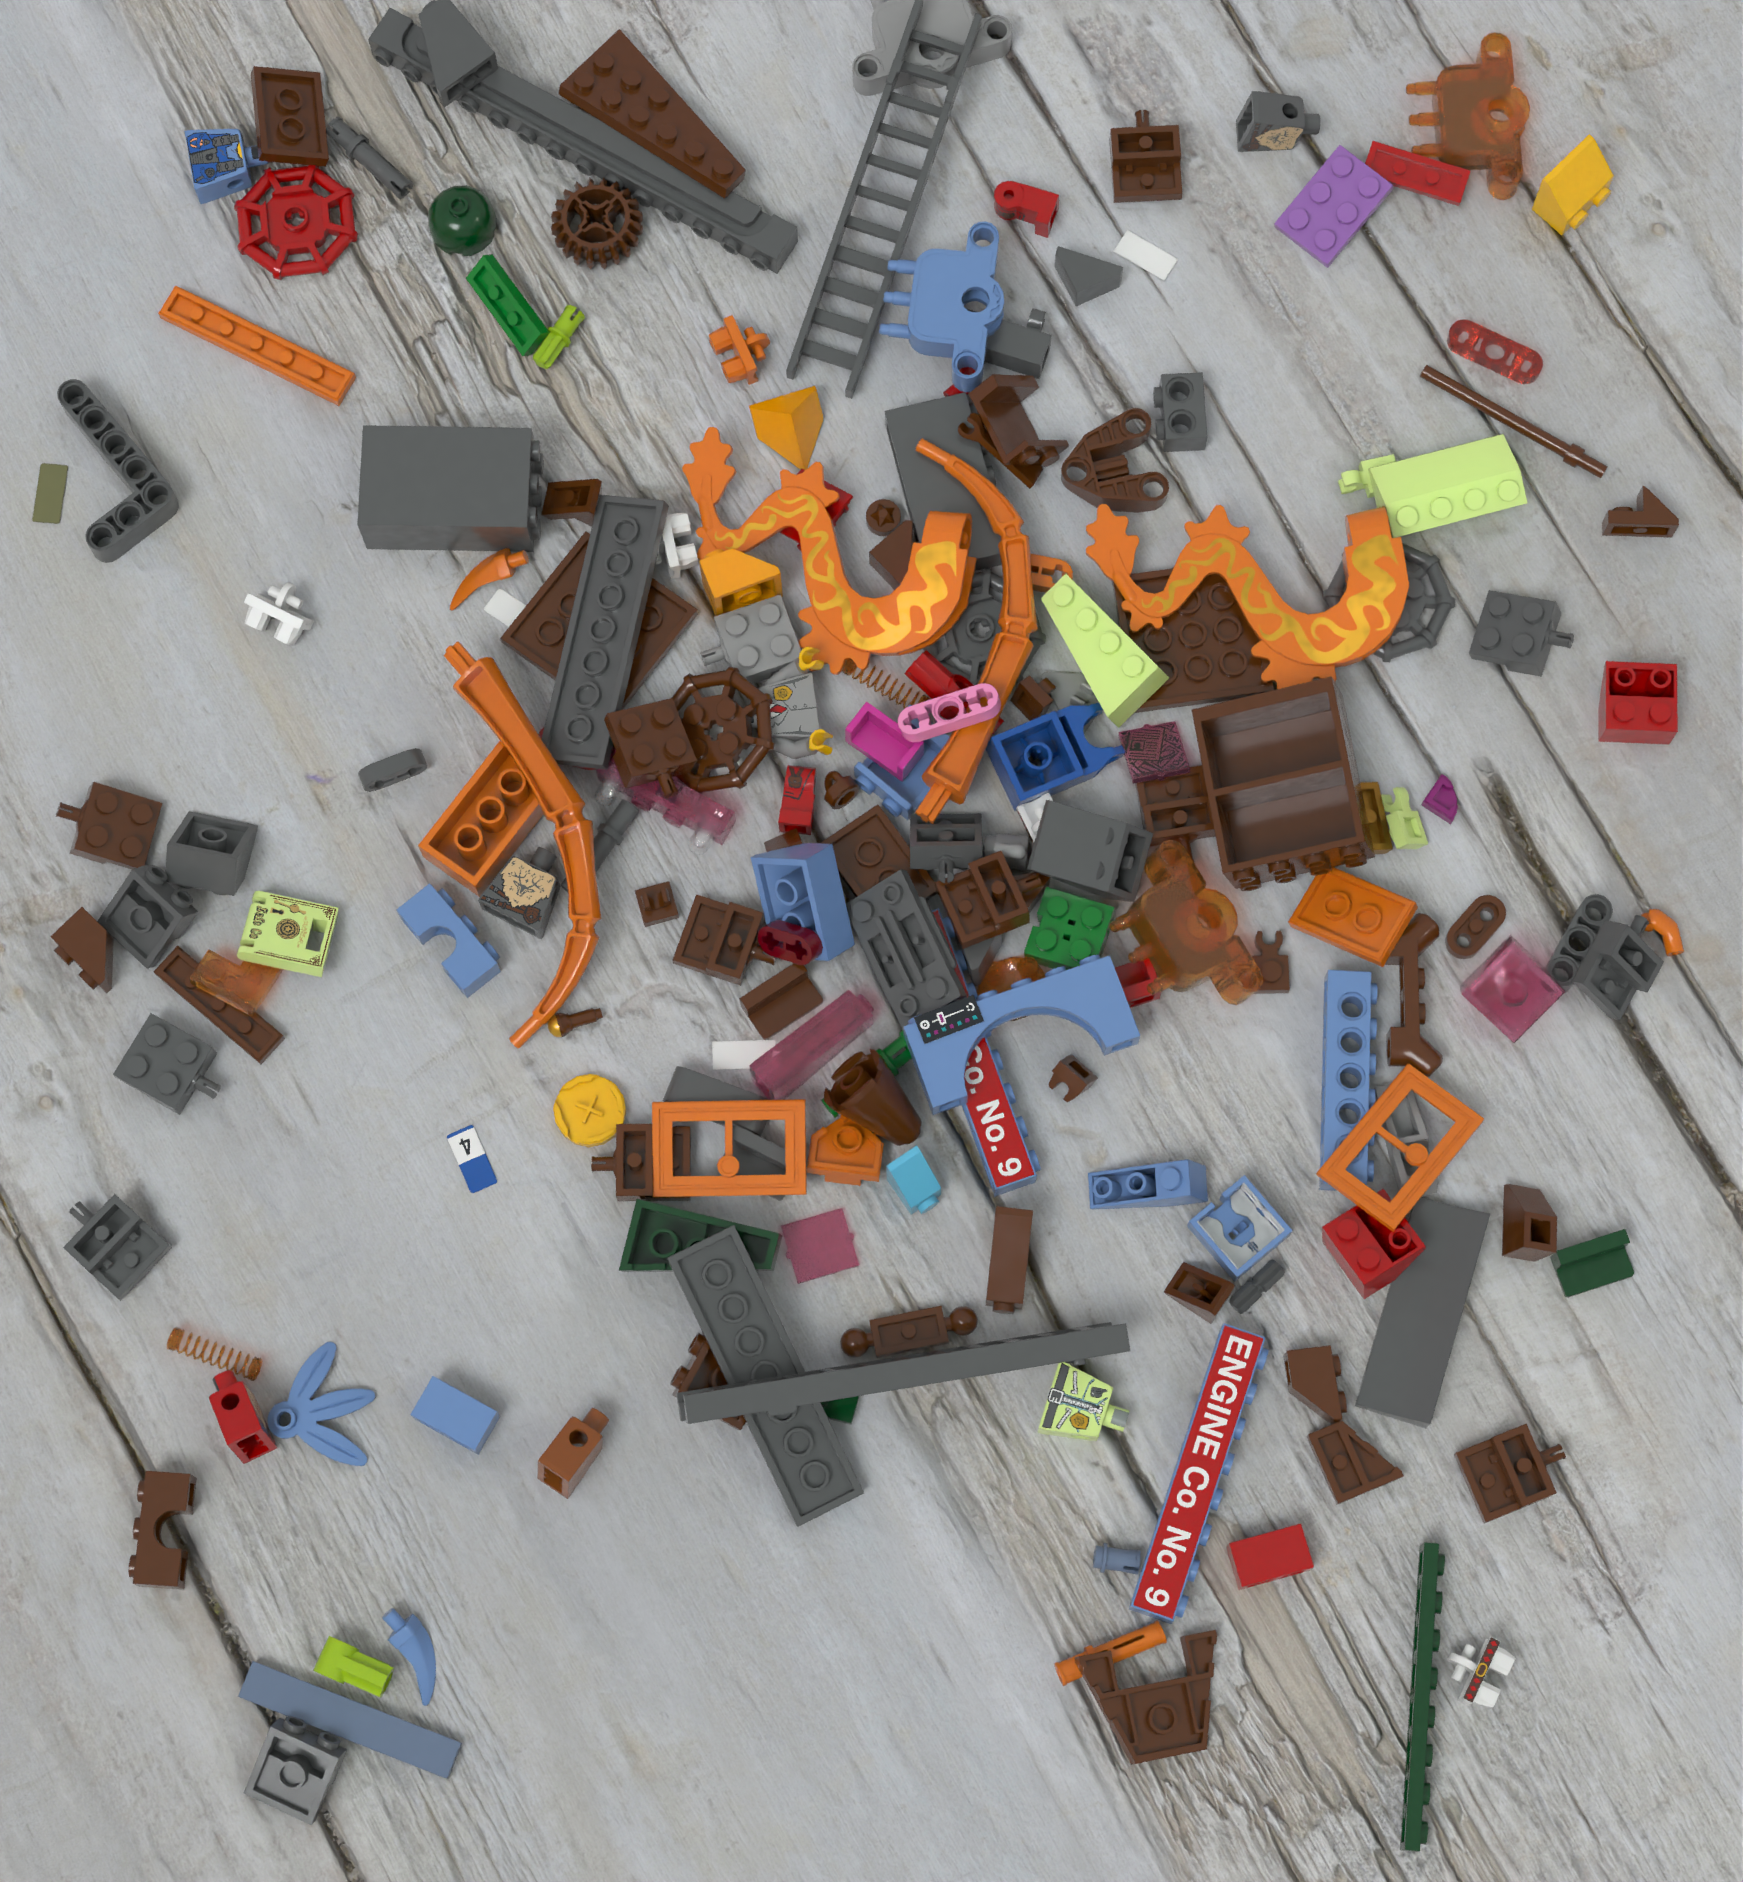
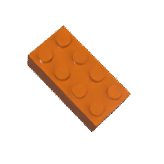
M501 741L494 747L418 845L422 856L478 897L487 889L544 815L528 781Z

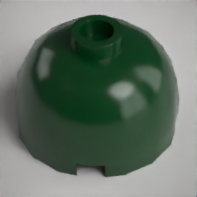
M467 185L453 186L443 190L433 199L428 211V227L435 244L445 253L452 255L451 252L463 256H472L483 251L495 236L496 214L490 200L480 190Z

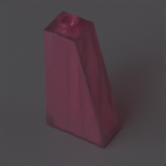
M850 990L846 991L750 1064L752 1082L767 1099L785 1100L873 1025V1015L871 1012L874 1009L863 995L859 994L856 997Z

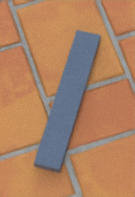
M252 1661L238 1695L240 1698L283 1715L299 1718L306 1724L446 1779L450 1776L462 1746L461 1742Z

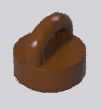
M830 771L825 777L826 794L824 800L832 809L843 808L859 792V785L851 776L843 777L837 771Z

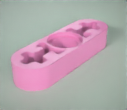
M981 683L905 708L899 714L898 726L906 740L921 742L994 718L1001 709V701L997 690L992 685ZM981 697L987 698V706L981 707ZM963 702H968L971 712H966ZM947 706L959 708L958 715L951 720H944L940 717L941 711ZM929 713L933 714L935 724H931ZM918 718L919 728L913 729L911 720Z

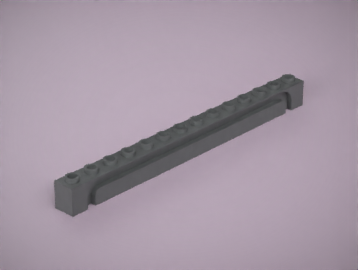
M389 8L368 39L373 58L383 66L389 67L392 65L401 70L402 74L413 82L421 81L429 85L431 90L438 95L422 28L415 25L411 18ZM498 66V70L456 99L461 107L468 112H479L486 116L494 126L500 129L506 127L516 132L522 141L531 145L536 143L545 148L546 152L557 160L564 158L573 163L581 173L587 176L593 174L601 179L604 177L607 180L608 187L617 181L620 185V191L628 188L632 197L638 200L640 205L644 207L652 206L662 211V214L668 220L688 225L699 237L704 239L712 238L719 242L727 252L734 255L739 253L749 258L755 267L763 271L769 269L778 274L798 242L797 226L775 214L770 216L764 213L762 207L734 192H731L724 199L602 121Z

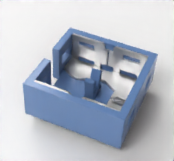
M1245 1175L1221 1194L1219 1200L1223 1204L1214 1211L1215 1205L1211 1202L1187 1224L1190 1231L1234 1282L1287 1239L1293 1231ZM1231 1232L1236 1236L1233 1240L1228 1235Z

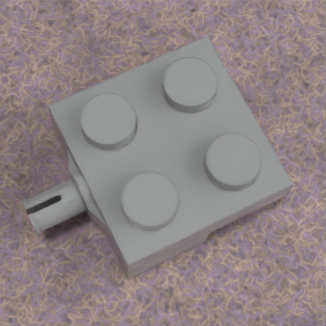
M780 594L715 616L714 621L720 638V646L700 652L704 666L725 659V662L730 667L738 668L740 674L754 684L769 679L771 673L779 671L787 664L799 658L801 648Z

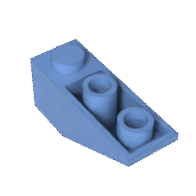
M1189 1159L1088 1173L1090 1209L1169 1207L1208 1202L1206 1166Z

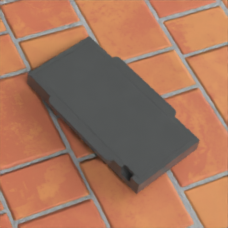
M900 869L846 903L848 916L858 935V940L902 1030L903 1026L909 1025L908 1020L967 997L954 970L957 962L926 898L919 897L906 870Z

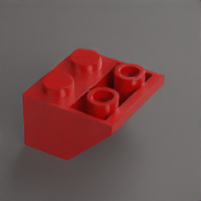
M1606 661L1598 707V742L1669 745L1678 732L1677 664Z
M1384 1189L1377 1192L1388 1202H1391L1392 1199ZM1357 1205L1322 1226L1323 1244L1363 1299L1393 1282L1426 1249L1422 1240L1405 1218L1392 1232Z

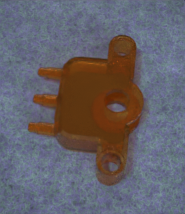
M1496 32L1486 35L1481 41L1476 64L1449 66L1440 72L1436 81H1422L1406 85V93L1408 95H1432L1433 112L1411 114L1409 116V124L1411 126L1418 125L1419 127L1434 126L1436 142L1413 146L1411 153L1428 158L1438 157L1441 162L1467 170H1486L1488 191L1499 200L1513 197L1522 179L1523 164L1520 137L1524 133L1525 124L1528 121L1530 105L1526 95L1519 88L1513 86L1512 49L1510 40L1505 35ZM1487 52H1496L1499 54V57H1492ZM1495 111L1501 112L1509 119L1504 121L1497 120L1490 113ZM1498 176H1508L1512 181H1502Z
M1174 840L1164 841L1147 857L1144 866L1145 873L1153 887L1145 891L1131 904L1127 913L1110 922L1109 928L1115 933L1130 928L1140 946L1129 953V961L1136 963L1149 959L1159 976L1147 985V990L1150 994L1162 992L1168 988L1176 992H1186L1211 980L1224 1001L1232 1005L1242 1004L1261 988L1263 976L1241 938L1234 935L1238 926L1234 905L1224 894L1214 889L1205 888L1206 881L1181 843ZM1199 918L1203 919L1207 927L1200 922Z

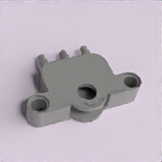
M870 0L874 9L872 15V38L876 49L858 55L853 61V87L859 94L872 96L884 91L887 77L915 0ZM923 0V8L915 30L964 46L974 19L968 1ZM1000 15L982 18L966 68L999 59L1008 54L1012 41V25L1007 18ZM993 34H999L1003 36V38L996 40L992 39L989 36ZM911 41L904 61L954 76L960 56ZM934 51L941 54L942 57L930 60L922 55ZM868 71L873 72L875 74L871 77H864L860 75L861 73ZM900 72L894 89L913 83L928 89L941 88L944 85Z

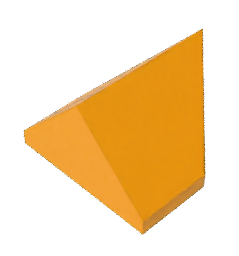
M808 387L749 405L757 438L800 470L801 468L806 470L824 419L816 387Z

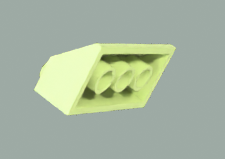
M1504 434L1368 468L1377 508L1385 507L1392 538L1527 504L1521 471Z

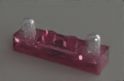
M612 749L608 770L596 769L598 781L601 782L595 793V799L599 805L610 806L615 802L620 792L632 798L631 802L638 808L647 812L653 809L663 814V820L672 826L681 828L684 825L694 830L688 842V847L695 855L705 854L713 841L723 845L736 822L735 811L675 780L673 781L678 794L671 798L670 796L669 798H664L658 781L625 789L613 759L616 752L615 749Z

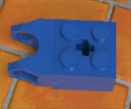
M1099 702L1085 706H1068L1058 711H1052L990 738L986 751L1014 812L1017 811V806L1032 802L1044 794L1049 793L1052 796L1093 779L1106 765L1123 757L1125 750L1122 745L1098 748L1089 744L1084 736V726L1091 719L1102 714L1103 709ZM1032 756L1033 760L1039 759L1041 764L1035 766L1028 759Z

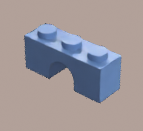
M429 883L396 911L400 919L422 945L437 935H448L456 940L454 952L441 965L445 973L466 998H469L501 972L496 962L500 956L489 942L486 941L484 944H481L474 936L478 930L466 915L459 918L451 909L456 904L443 888L437 892Z

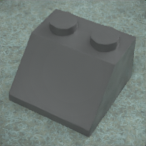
M189 811L167 844L165 872L168 878L166 882L175 883L183 888L194 887L212 891L217 895L234 896L245 879L258 825Z

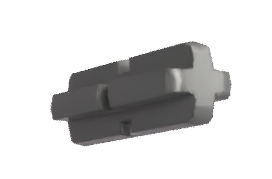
M1270 1260L1253 1276L1252 1282H1246L1231 1296L1229 1303L1238 1313H1244L1262 1296V1292L1266 1293L1283 1277L1285 1271L1275 1260Z

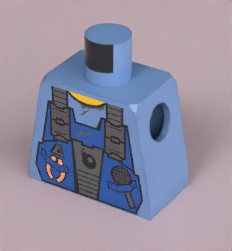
M239 129L185 131L194 189L200 204L250 188L252 186L250 167L269 164L267 161H259L257 145L246 147Z

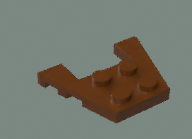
M1216 1630L1180 1637L1188 1676L1120 1690L1117 1684L1111 1650L1074 1658L1079 1671L1131 1765L1207 1749L1211 1707L1209 1692L1211 1677L1214 1675L1215 1663H1212L1214 1645L1217 1642Z

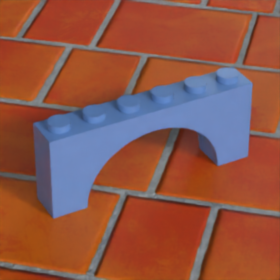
M1100 955L1089 956L1079 962L1080 966L1066 970L1065 966L1054 968L1045 973V978L1032 982L1031 978L1017 981L1011 985V990L999 994L997 990L985 992L977 996L976 1001L984 1022L927 1044L923 1042L914 1017L908 1020L909 1025L903 1026V1035L932 1115L967 1104L968 1095L965 1088L964 1073L971 1053L989 1032L1010 1020L1030 1015H1049L1069 1020L1083 1028L1094 1038L1104 1056L1137 1045L1140 1033L1110 955L1100 958Z

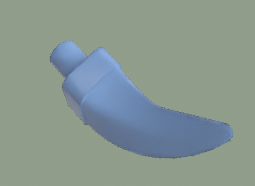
M391 1608L382 1617L393 1630L388 1641L412 1664L416 1673L422 1704L427 1706L431 1700L436 1679V1660L432 1641L421 1621L414 1614H411L404 1620L394 1608Z

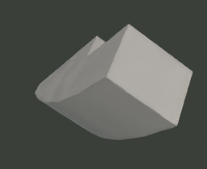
M1390 1084L1374 1087L1376 1101ZM1411 1090L1382 1127L1407 1146L1413 1143L1422 1144L1426 1147L1429 1155V1138L1414 1092ZM1385 1140L1396 1184L1400 1191L1419 1166L1410 1165L1405 1159V1154ZM1438 1178L1424 1195L1437 1193Z

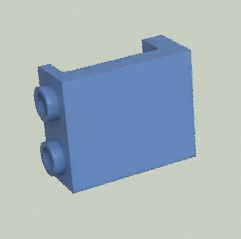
M918 718L911 720L912 728H919ZM943 734L924 740V755L903 782L868 757L863 763L858 762L854 766L855 782L867 794L871 795L874 792L883 800V807L893 816L898 817L901 815L908 821L910 814L916 812L930 790V787L924 783L922 775L946 744L949 736Z

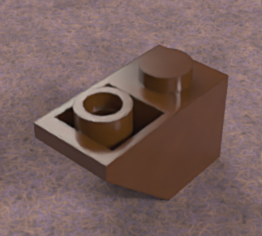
M81 907L50 936L58 945L53 951L68 966L74 961L82 969L78 975L90 988L94 990L97 986H100L108 993L112 989L114 939Z
M1512 1184L1504 1185L1502 1256L1535 1262L1557 1253V1216L1542 1192L1534 1188Z
M1331 1345L1286 1351L1283 1358L1289 1393L1328 1423L1334 1424L1341 1421L1342 1413H1347V1404L1344 1391H1338L1336 1377L1341 1376V1366L1338 1354L1332 1355Z

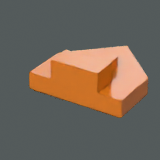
M840 1115L839 1119L826 1128L822 1127L811 1135L807 1173L825 1175V1182L861 1186V1180L879 1182L884 1143L875 1133L873 1134L870 1130Z

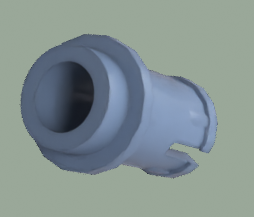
M1103 1543V1546L1096 1545L1093 1556V1568L1100 1569V1573H1104L1106 1569L1138 1575L1141 1551L1108 1547V1543Z

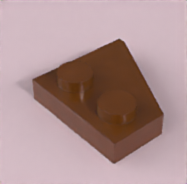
M1343 1421L1334 1423L1306 1436L1336 1505L1404 1477L1398 1467L1390 1464L1378 1453V1450L1368 1442L1363 1441Z

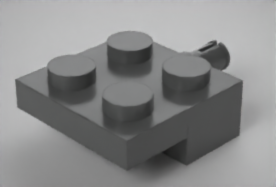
M1489 590L1469 655L1474 660L1505 665L1508 671L1542 677L1551 645L1570 649L1574 641L1573 633L1556 631L1561 617V611L1556 601Z
M981 813L939 814L933 824L929 821H923L917 814H910V869H939V880L945 883V874H947V881L950 883L954 879L953 869L967 870L968 863L982 858Z
M1635 915L1630 927L1627 924L1605 920L1572 980L1609 1018L1621 1020L1636 990L1649 991L1664 963L1641 939L1649 921L1640 915Z
M150 1013L113 1073L115 1078L146 1094L150 1099L179 1115L195 1089L205 1093L212 1099L217 1096L215 1091L219 1092L221 1089V1085L204 1077L217 1055L214 1048Z
M116 1194L95 1215L81 1201L77 1202L75 1206L84 1216L73 1207L69 1211L84 1226L63 1248L120 1301L172 1248Z

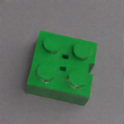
M1046 887L1037 912L1040 926L1032 927L1024 950L1025 961L1052 969L1065 966L1066 970L1080 966L1079 962L1089 956L1100 955L1101 958L1115 918V907ZM1069 920L1075 921V925L1068 924Z

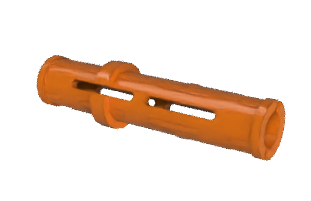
M1156 1620L1154 1623L1094 1648L1092 1645L1084 1647V1652L1061 1662H1056L1054 1667L1061 1684L1065 1686L1067 1683L1083 1677L1075 1663V1657L1111 1650L1113 1664L1162 1643L1165 1644L1167 1639L1161 1624Z

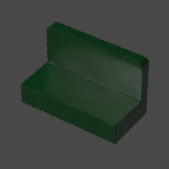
M1626 1229L1558 1250L1557 1253L1550 1257L1566 1298L1630 1278L1634 1275V1270L1625 1249L1630 1243Z

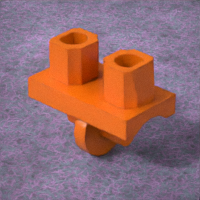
M733 315L723 318L724 327L715 330L708 336L715 355L732 349L736 356L721 362L727 382L732 383L745 378L748 385L758 382L755 373L757 367L751 355L754 354L758 362L766 359L764 349L770 344L767 334H756L753 327H748L744 330L747 338L744 340Z

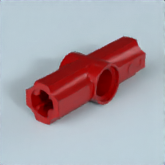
M927 650L904 673L931 699L974 686L964 676L952 674ZM966 701V702H963L964 707H965V710H966V708H967V706H968V702H967V701ZM947 706L941 711L940 715L947 720H951L958 715L959 708ZM999 717L992 735L1003 724L1004 720Z

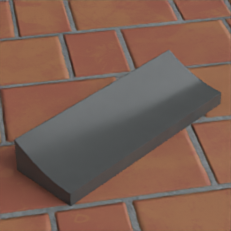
M1423 1197L1412 1208L1408 1223L1422 1240L1426 1249L1390 1283L1355 1403L1356 1407L1425 1429L1431 1424L1490 1213L1452 1206Z

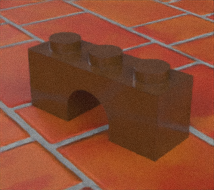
M146 1471L145 1480L139 1481L137 1500L142 1502L141 1515L135 1518L133 1525V1539L138 1540L136 1555H131L128 1569L129 1577H133V1584L139 1587L184 1590L188 1552L183 1549L167 1548L161 1538V1529L165 1521L174 1515H193L197 1480L193 1475Z

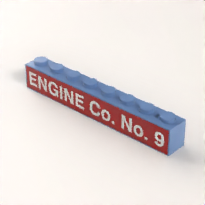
M939 908L932 910L957 962L954 970L967 997L974 995L977 1001L978 995L973 982L967 984L962 972L967 970L962 951H955L950 939L955 937L949 917L942 918ZM989 1032L975 1047L967 1062L964 1080L968 1098L967 1104L962 1105L993 1194L998 1196L1036 1183V1172L1040 1171L1041 1168L1034 1149L1027 1150L1023 1139L1028 1137L1027 1128L1022 1116L1015 1117L1011 1104L1016 1103V1099L1010 1083L1003 1084L999 1071L1004 1069L998 1050L990 1049L987 1037L992 1035Z
M1225 1323L1220 1328L1129 1610L1169 1624L1174 1622L1175 1616L1183 1617L1189 1596L1183 1595L1187 1580L1194 1582L1200 1565V1560L1194 1559L1198 1545L1206 1546L1212 1525L1207 1524L1206 1520L1210 1509L1217 1511L1223 1494V1489L1217 1488L1221 1474L1229 1475L1235 1454L1229 1453V1449L1233 1439L1240 1440L1246 1423V1419L1241 1418L1240 1415L1244 1403L1252 1404L1258 1384L1252 1383L1255 1369L1263 1370L1269 1349L1263 1348L1266 1337Z

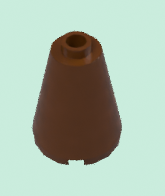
M869 1049L871 1054L865 1055L862 1051L855 1053L844 1061L831 1078L835 1083L831 1091L827 1087L825 1088L824 1102L835 1112L897 1146L914 1142L921 1132V1118L887 1063L874 1049Z

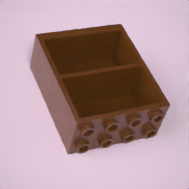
M1332 676L1192 709L1222 872L1235 889L1240 888L1241 891H1252L1261 888V883L1275 880L1276 883H1288L1296 880V875L1308 872L1313 876L1323 875L1331 872V867L1344 864L1348 868L1365 865L1367 859L1375 858L1343 695Z

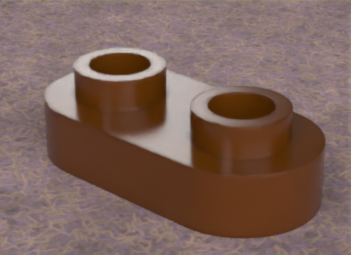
M1483 895L1474 900L1451 926L1446 935L1445 945L1452 956L1458 959H1469L1480 951L1505 920L1506 909L1502 901L1492 895ZM1480 912H1489L1492 915V920L1484 921L1480 917ZM1457 938H1467L1469 946L1461 947L1457 943Z

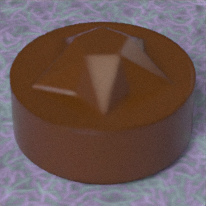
M880 499L868 507L866 511V524L873 534L888 536L900 526L901 513L894 502Z

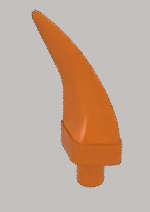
M505 548L481 561L471 570L458 587L452 599L450 610L456 609L480 586L512 577L516 572V567L529 563L526 551L522 550L511 554L510 549Z

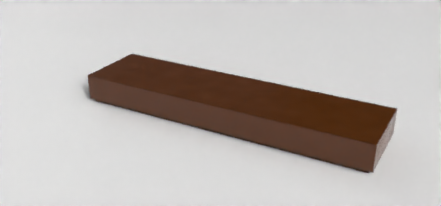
M178 945L154 970L156 976L260 1065L285 1039L278 1030Z

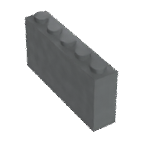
M966 392L885 411V427L909 517L913 521L916 543L922 542L925 521L930 511L970 513L972 516V536L968 556L977 558L975 571L1002 565L998 548L1001 537L993 532L985 512L975 497L961 482L946 472L944 466L916 451L917 444L923 438L965 461L996 486L992 466L986 467L983 457L988 455V451L979 442L963 438L958 433V426L962 422L967 427L974 428L967 421V417L971 413L978 414L974 404H969Z

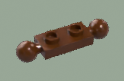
M942 1306L872 1319L869 1320L871 1332L865 1333L859 1328L848 1329L841 1337L840 1346L847 1356L853 1358L864 1355L869 1347L875 1348L876 1358L949 1344L948 1331H953L961 1336L971 1334L977 1327L978 1318L974 1310L966 1306L957 1307L948 1317H944Z

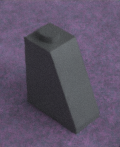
M433 0L418 14L439 100L444 108L499 69L495 52L451 0Z

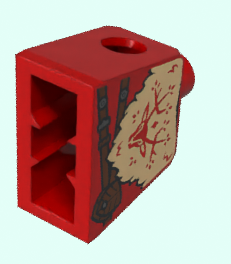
M231 1370L216 1375L213 1378V1383L217 1392L211 1394L209 1400L228 1447L243 1464L277 1449V1445L257 1400L243 1381H237L234 1372Z

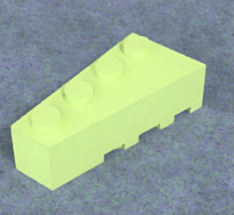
M1067 574L1041 598L1106 716L1119 728L1169 677Z

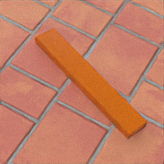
M176 285L158 313L161 319L340 406L356 379L355 373Z

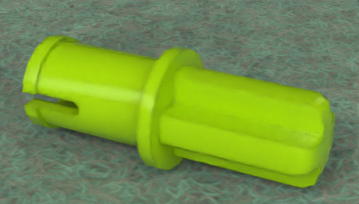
M566 305L554 326L547 328L550 333L533 355V360L537 366L549 369L563 348L569 347L571 344V336L585 319L584 314L579 310L570 320V317L577 309L575 306Z

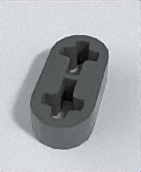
M409 749L365 766L358 772L364 790L371 792L422 773L427 769V763L421 749Z

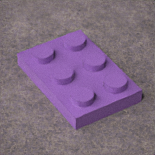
M1339 145L1277 219L1274 227L1328 268L1393 190V185L1343 146Z

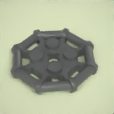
M1404 543L1402 544L1405 560L1420 566V568L1415 572L1407 570L1409 589L1401 619L1389 640L1373 654L1382 658L1383 662L1389 663L1393 658L1424 648L1432 649L1437 645L1436 639L1450 610L1455 607V598L1451 597L1438 564L1440 559L1436 555L1430 556ZM1342 561L1328 589L1323 591V600L1327 601L1329 608L1338 604L1345 593L1342 591L1346 584ZM1428 574L1436 597H1426L1424 585L1420 579ZM1424 608L1435 609L1426 629H1424L1418 623ZM1402 631H1411L1416 636L1394 644L1391 641L1392 636H1396L1397 633Z
M989 568L974 574L971 589L982 586V592L969 597L966 610L953 628L944 634L948 647L940 653L936 642L923 648L924 651L927 650L952 674L964 676L973 685L978 684L981 677L978 676V669L981 666H985L993 639L997 633L1001 632L998 618L1002 603L996 601L994 596L989 594V588L991 587L1003 594V578L994 574L992 569ZM1037 613L1038 629L1029 636L1034 647L1016 681L1017 684L1023 680L1022 675L1040 645L1045 644L1046 635L1042 633ZM981 622L983 627L990 628V631L985 633V637L979 638L971 633L975 629V623ZM952 656L958 658L961 663L971 665V674L968 675L946 661Z

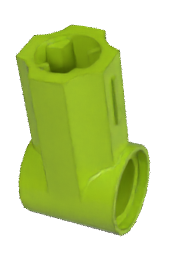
M328 1636L313 1671L339 1683H349L381 1698L391 1681L395 1668L376 1658L358 1652L359 1649Z

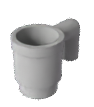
M997 833L996 836L986 835L983 857L1002 851L1010 869L1026 871L1029 835Z

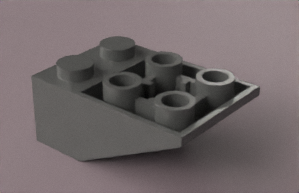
M1046 800L1027 869L1106 899L1135 902L1153 833L1122 821Z

